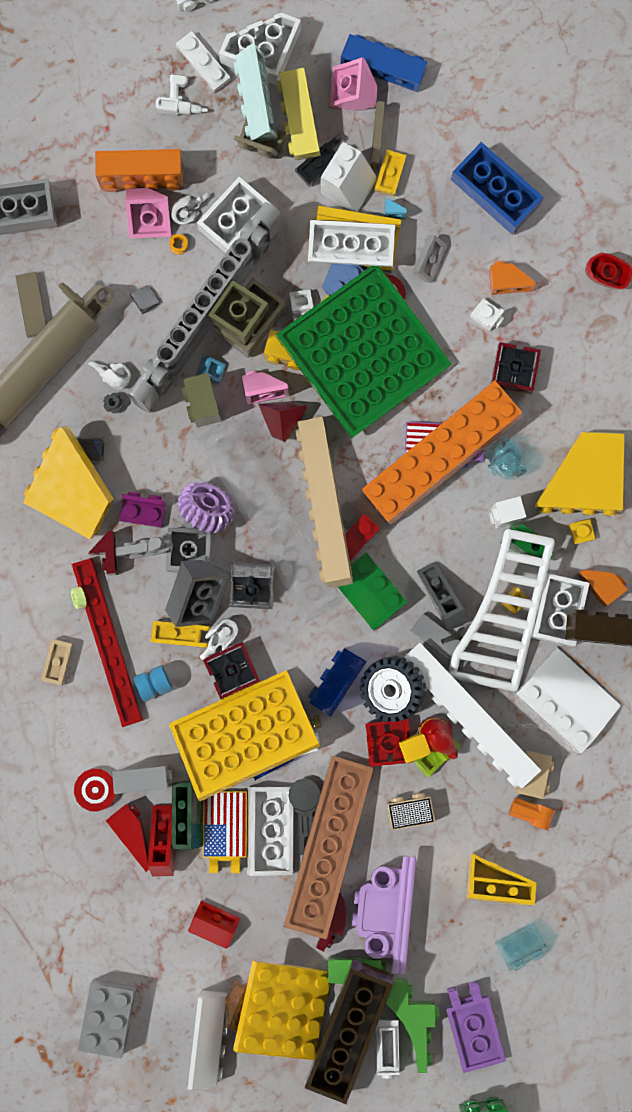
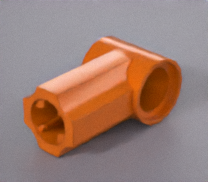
M514 797L508 815L549 831L555 810Z

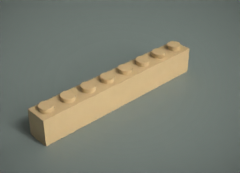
M323 416L299 421V429L295 431L297 441L301 442L302 449H299L300 460L305 462V469H302L304 481H308L309 486L305 491L307 500L311 501L312 508L309 509L311 522H315V529H312L315 542L318 541L319 549H316V557L318 562L322 563V569L319 570L321 582H325L328 588L353 584L326 423Z

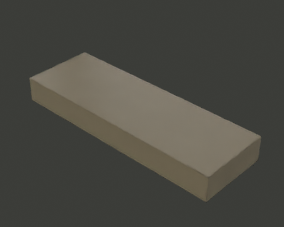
M381 101L376 102L371 169L379 168L385 102Z
M37 272L15 275L27 338L36 336L46 326Z

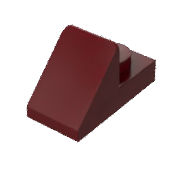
M108 531L88 553L91 556L105 555V558H102V568L109 576L118 575L117 556L114 555L116 547L114 531Z

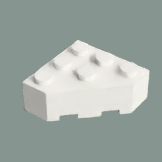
M281 12L274 15V18L264 22L261 20L247 26L244 30L227 34L219 52L220 63L234 69V62H237L236 55L250 44H256L264 54L268 82L277 85L276 80H280L279 73L284 72L301 32V20Z

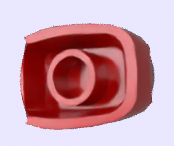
M602 252L588 260L585 273L589 279L599 285L622 290L630 283L632 267L620 258Z

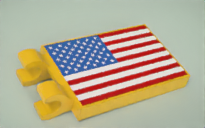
M222 791L203 800V857H209V873L219 872V861H231V873H240V858L247 857V791Z

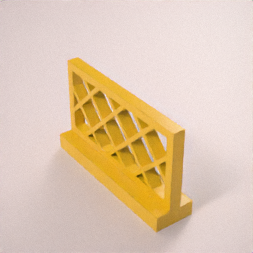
M318 205L316 220L395 225L394 265L401 225L400 219ZM379 266L381 270L393 271V267Z

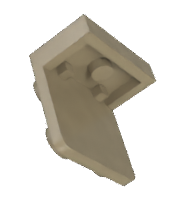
M246 118L240 137L236 135L234 137V140L238 142L237 146L252 152L253 148L257 149V153L272 159L273 155L278 157L286 132L277 129L278 139L259 143L253 142L251 139H247L245 126H248Z

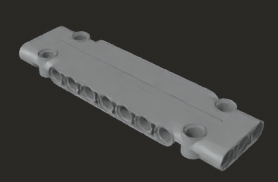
M264 202L254 218L247 221L240 232L239 239L232 243L162 341L155 357L148 360L142 368L140 378L128 395L133 403L143 411L149 413L160 398L157 392L162 396L167 393L173 383L172 376L180 373L214 324L209 321L208 314L231 280L235 281L237 278L236 282L242 286L254 268L253 262L255 259L260 260L266 254L270 246L266 241L271 242L281 228V214L275 206ZM177 362L175 368L168 369V367L173 366Z

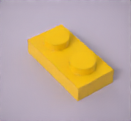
M386 149L375 186L376 192L395 197L406 155Z

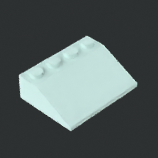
M250 44L236 55L237 62H234V69L236 75L240 76L241 83L237 85L239 95L243 96L244 105H241L243 117H247L248 126H245L247 139L259 143L278 139L264 54L256 44Z

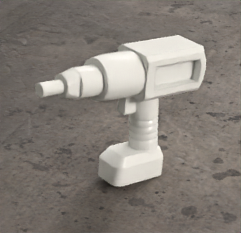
M170 75V98L158 97L156 100V109L160 114L190 115L191 113L208 112V109L202 108L199 105H192L191 102L182 101V96H178L179 87L184 88L188 85V77Z

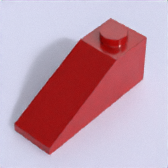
M127 803L105 821L145 872L149 870V852L142 819L139 817L141 812L134 804L130 805Z
M153 805L148 868L152 877L174 876L175 849H172V805Z

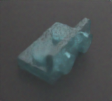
M534 922L495 942L509 971L513 969L517 971L523 968L526 962L532 959L537 961L548 952L547 946Z

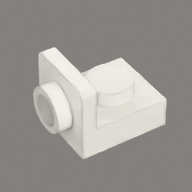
M483 298L470 317L491 331L493 327L498 328L503 322L504 317L502 315L505 310L502 308L500 310Z

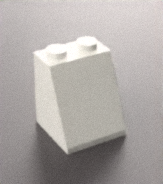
M342 142L321 176V194L349 211L358 212L378 178L363 154Z

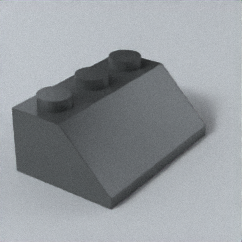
M203 560L182 561L165 609L174 626L183 627L213 623L231 574Z

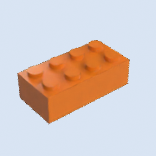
M180 149L95 151V176L101 190L106 192L135 188H149L157 191L158 188H167V190L175 191L179 188H184V163Z

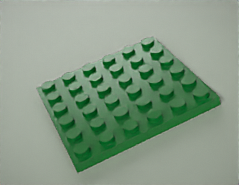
M370 266L275 335L351 439L452 365L379 266Z

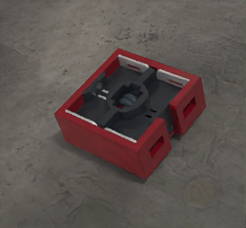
M499 342L491 383L495 380L502 389L532 394L541 350L529 347L517 349L516 345Z
M243 642L203 659L209 675L214 676L216 680L213 684L221 700L261 682Z

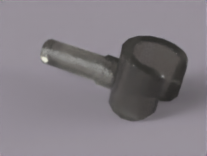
M461 627L455 634L441 639L442 644L457 639L461 641L463 637L460 636V631L466 628Z

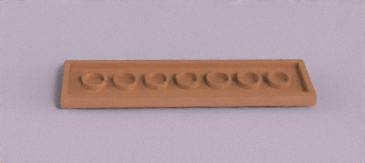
M331 756L283 927L327 939L373 772L372 767Z

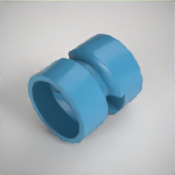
M162 665L151 669L149 675L143 672L134 676L136 687L144 702L156 698V693L162 695L172 691L171 683Z

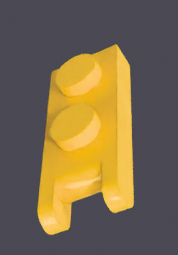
M153 621L151 643L208 648V643H201L202 630L209 631L211 627L201 625L175 627L171 622Z

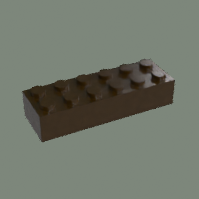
M352 959L307 1075L305 1089L347 1104L392 989L394 974Z

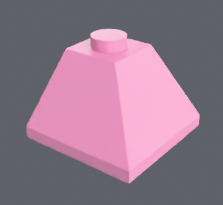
M364 58L332 67L330 108L361 111L376 106L378 86Z
M149 188L127 189L125 203L130 239L171 237L168 196Z
M254 370L242 376L248 405L289 397L287 383L264 372L258 373L257 370Z

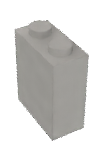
M169 765L112 772L114 794L166 789L171 787V783L174 782L173 769L169 770Z

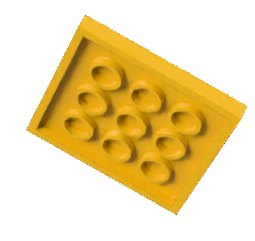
M252 960L233 1050L237 1053L314 1060L330 983H328V970Z

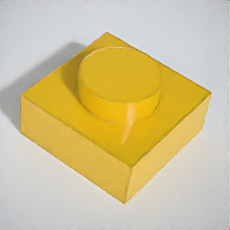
M590 519L568 524L573 545L595 540Z

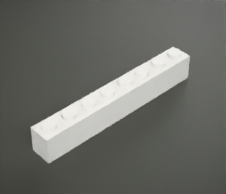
M421 643L416 645L404 657L407 662L411 661L414 663V668H419L420 671L418 673L423 675L424 679L422 682L426 684L424 691L426 692L429 689L434 695L431 699L440 708L444 705L449 711L446 715L455 724L458 721L464 727L461 731L470 740L473 737L477 740L479 744L476 747L485 756L489 753L493 757L494 761L492 764L500 772L505 770L509 774L507 780L515 788L520 786L523 789L541 772L538 766Z

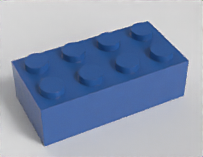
M482 142L456 167L451 177L452 182L512 235L541 205L544 198Z

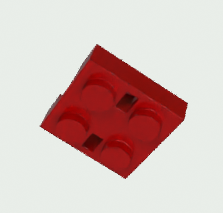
M409 719L398 722L365 723L369 767L406 763L399 742L410 737ZM390 724V732L385 733L384 725ZM392 753L393 761H388L387 754Z

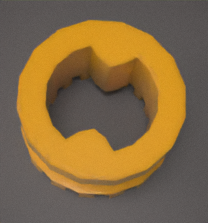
M182 234L173 235L169 241L170 250L178 255L185 253L188 249L187 238ZM176 240L183 241L182 248H175Z

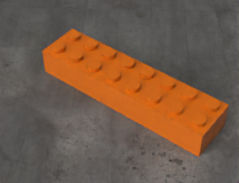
M494 380L361 490L391 526L523 418V413Z

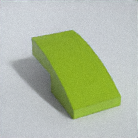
M453 738L455 747L458 750L461 745ZM431 752L428 756L417 759L413 763L428 778L449 757L446 754Z

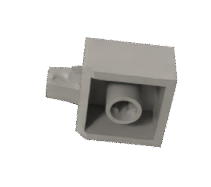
M191 523L181 524V528H168L167 540L172 541L173 548L172 551L166 554V571L178 573L182 561L203 560L211 564L213 532L211 531L208 534L205 530L200 531L197 527L192 528ZM189 546H191L193 550H195L194 552H191L190 556H188V554L184 552V550H187Z

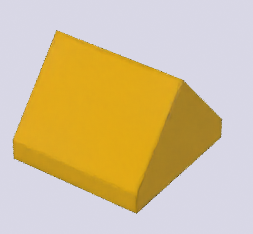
M513 587L507 594L528 599L517 587ZM500 602L513 615H516L522 608L521 606Z

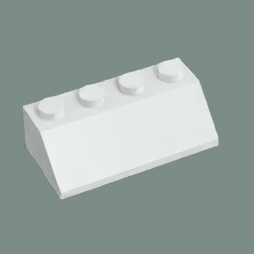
M201 990L198 997L188 1089L190 1090L214 1088L217 1085V1081H222L223 1067H219L220 1058L225 1056L226 1045L222 1044L223 1035L227 1036L228 1022H224L225 1013L230 1012L231 1000L227 999L228 993Z

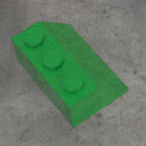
M367 552L351 564L353 584L338 586L339 590L373 631L407 604V600Z

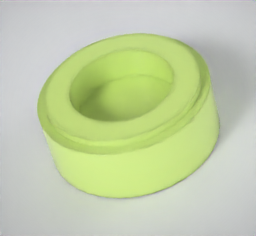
M73 588L71 590V597L75 608H85L86 598L82 588Z

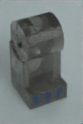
M76 438L89 460L103 461L105 442L102 438Z

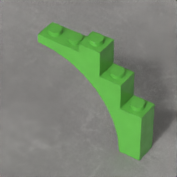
M328 957V983L343 984L352 959L386 971L385 963H381V958ZM394 979L386 1005L403 1022L411 1037L415 1049L418 1073H427V1066H431V1052H427V1043H431V1031L427 1030L426 1027H435V1021H439V1007H435L434 1001H408V998H412V985H408L407 979Z

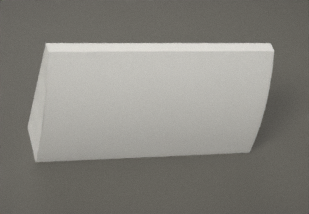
M310 220L308 262L393 267L395 225Z
M248 787L247 875L249 876L293 875V806L288 797L290 787Z

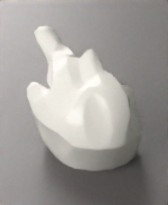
M207 192L199 195L195 199H191L192 195H188L175 201L169 211L170 218L178 224H187L194 221L200 214L199 211L194 210L199 208L202 202L210 198V193Z
M93 361L88 363L103 377L102 382L108 383L112 388L123 389L129 385L131 372L122 362L118 364L111 363L109 365L110 368Z
M222 619L216 622L205 636L206 639L211 636L208 648L201 654L200 658L203 660L209 655L214 654L216 648L220 645L222 646V651L229 648L237 637V625L229 619Z

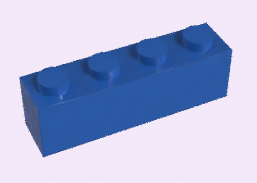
M349 34L340 61L341 65L364 58L373 77L418 92L427 68V61H424L420 56L407 55L400 49L388 48L383 43L377 41L371 42L358 34Z

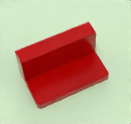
M200 901L188 932L228 949L241 918L204 901Z

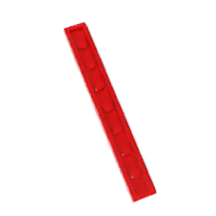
M93 558L73 563L71 565L78 587L82 588L86 598L85 610L121 725L126 727L144 721Z

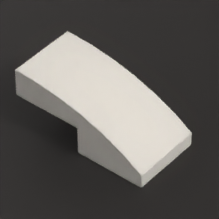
M311 291L290 292L293 320L295 321L313 308Z

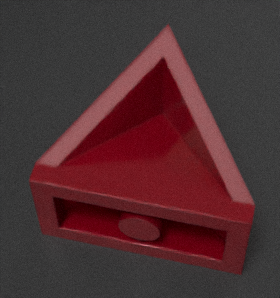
M295 401L258 403L271 436L282 442L287 441L308 408L306 405Z

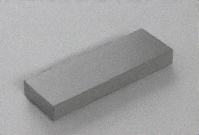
M422 614L410 630L451 662L453 652L460 643L453 635L425 614ZM466 647V649L464 650L466 652L475 653L468 647ZM460 659L458 668L462 670L468 661Z

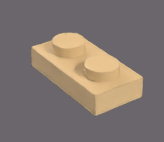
M51 639L40 681L63 686L73 644Z

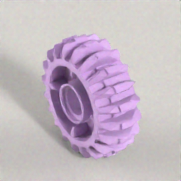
M196 481L194 484L189 483L180 493L177 510L181 512V517L186 518L185 523H191L192 528L197 527L200 531L205 530L209 534L211 531L214 533L223 531L230 525L235 513V504L231 502V497L226 496L227 492L220 490V487H214L213 483L208 485L205 481L202 483Z

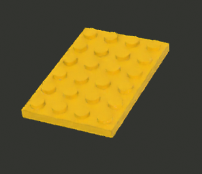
M287 670L169 723L199 801L320 747Z

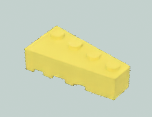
M304 68L280 72V80L276 81L278 92L283 93L284 100L280 101L282 113H287L288 121L284 122L286 134H291L292 142H288L290 155H294L296 161L321 156Z

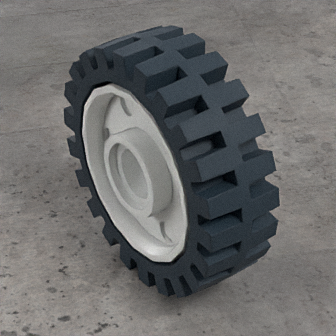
M392 656L374 662L365 670L364 676L360 681L362 683L360 691L363 692L360 696L361 700L365 699L363 704L365 708H370L368 712L371 715L376 714L375 718L383 719L385 722H398L407 719L420 709L424 702L423 698L426 695L424 691L426 684L422 682L424 679L423 675L418 673L420 671L419 668L413 667V662H407L406 658ZM390 684L395 687V694L391 692Z

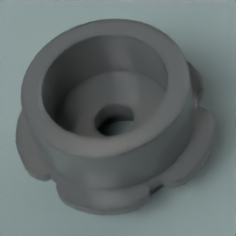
M118 393L108 394L104 397L103 407L107 412H120L124 406V400L120 398Z

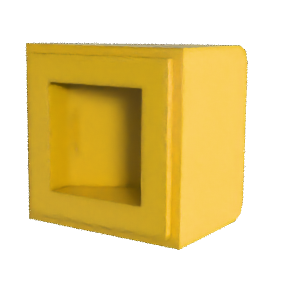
M415 734L399 742L406 763L431 754L424 734Z

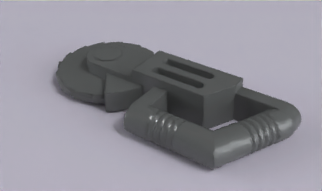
M300 779L294 782L288 794L289 801L295 808L293 811L297 812L300 856L304 854L306 845L304 846V838L310 833L314 819L312 812L316 811L320 798L319 787L310 779Z

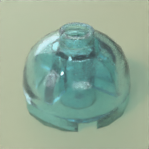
M504 436L492 445L488 454L490 464L487 466L494 476L498 474L503 479L514 480L528 472L526 464L521 465L520 459L522 457L509 439L506 440Z

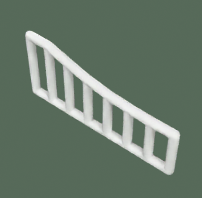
M511 529L505 530L486 595L470 627L453 652L448 672L455 680L513 692L519 689L555 544L553 538ZM516 539L545 545L542 558L509 551L511 540ZM506 560L539 566L537 579L503 572ZM500 580L535 587L532 600L496 593ZM492 601L529 608L527 620L487 613ZM482 621L524 629L522 641L476 631ZM471 640L518 649L519 653L515 662L464 650ZM460 659L514 670L512 681L507 682L458 672Z

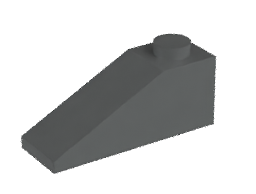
M436 561L417 570L429 597L448 631L468 622L463 606Z

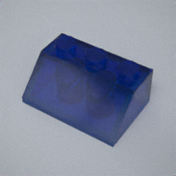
M345 648L342 652L337 651L331 660L334 662L331 670L325 669L320 677L323 682L319 688L314 686L308 696L311 699L309 702L311 705L330 717L367 662Z

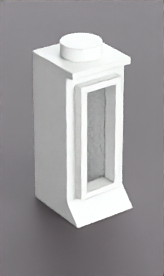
M393 1016V1019H379L376 1027L377 1075H382V1078L385 1079L395 1078V1075H400L397 1016Z

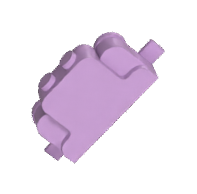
M403 856L402 868L377 867L371 875V882H364L360 886L359 891L355 890L354 904H358L357 913L353 912L352 926H356L358 935L366 938L365 951L370 957L375 959L382 957L393 959L392 973L405 974L416 857Z

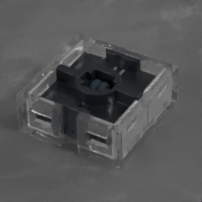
M231 562L230 607L273 609L274 565Z

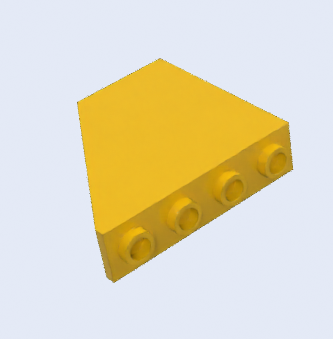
M65 425L54 430L51 436L53 441L50 447H47L43 452L42 458L44 460L41 466H38L33 473L35 479L32 485L29 484L24 492L26 497L23 503L84 537L92 539L97 535L114 498L70 427Z
M581 432L535 503L534 510H540V513L550 514L553 513V510H559L561 514H574V511H582V515H595V512H604V516H617V513L623 510L624 434Z

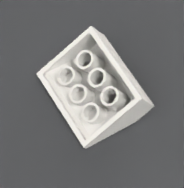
M557 647L513 694L576 753L580 754L598 736L621 706Z

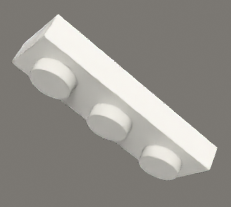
M192 31L175 43L177 49L214 93L231 81L230 76Z

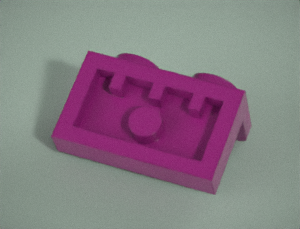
M128 492V495L122 494L123 502L120 522L162 528L166 502L161 500L162 497L149 495V498L140 497L141 494L136 492Z

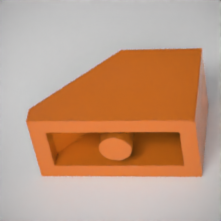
M497 261L493 263L494 265L490 266L491 295L532 292L536 286L535 281L513 263Z
M582 570L577 574L583 582L589 583V590L603 607L611 604L628 590L625 587L626 582L620 575L616 576L614 573Z

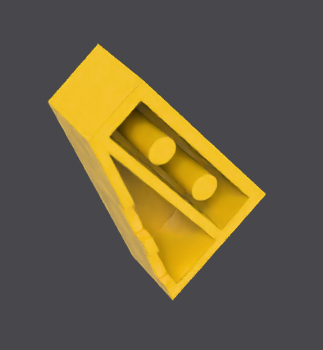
M473 853L469 855L467 900L530 907L535 905L536 882L480 858Z

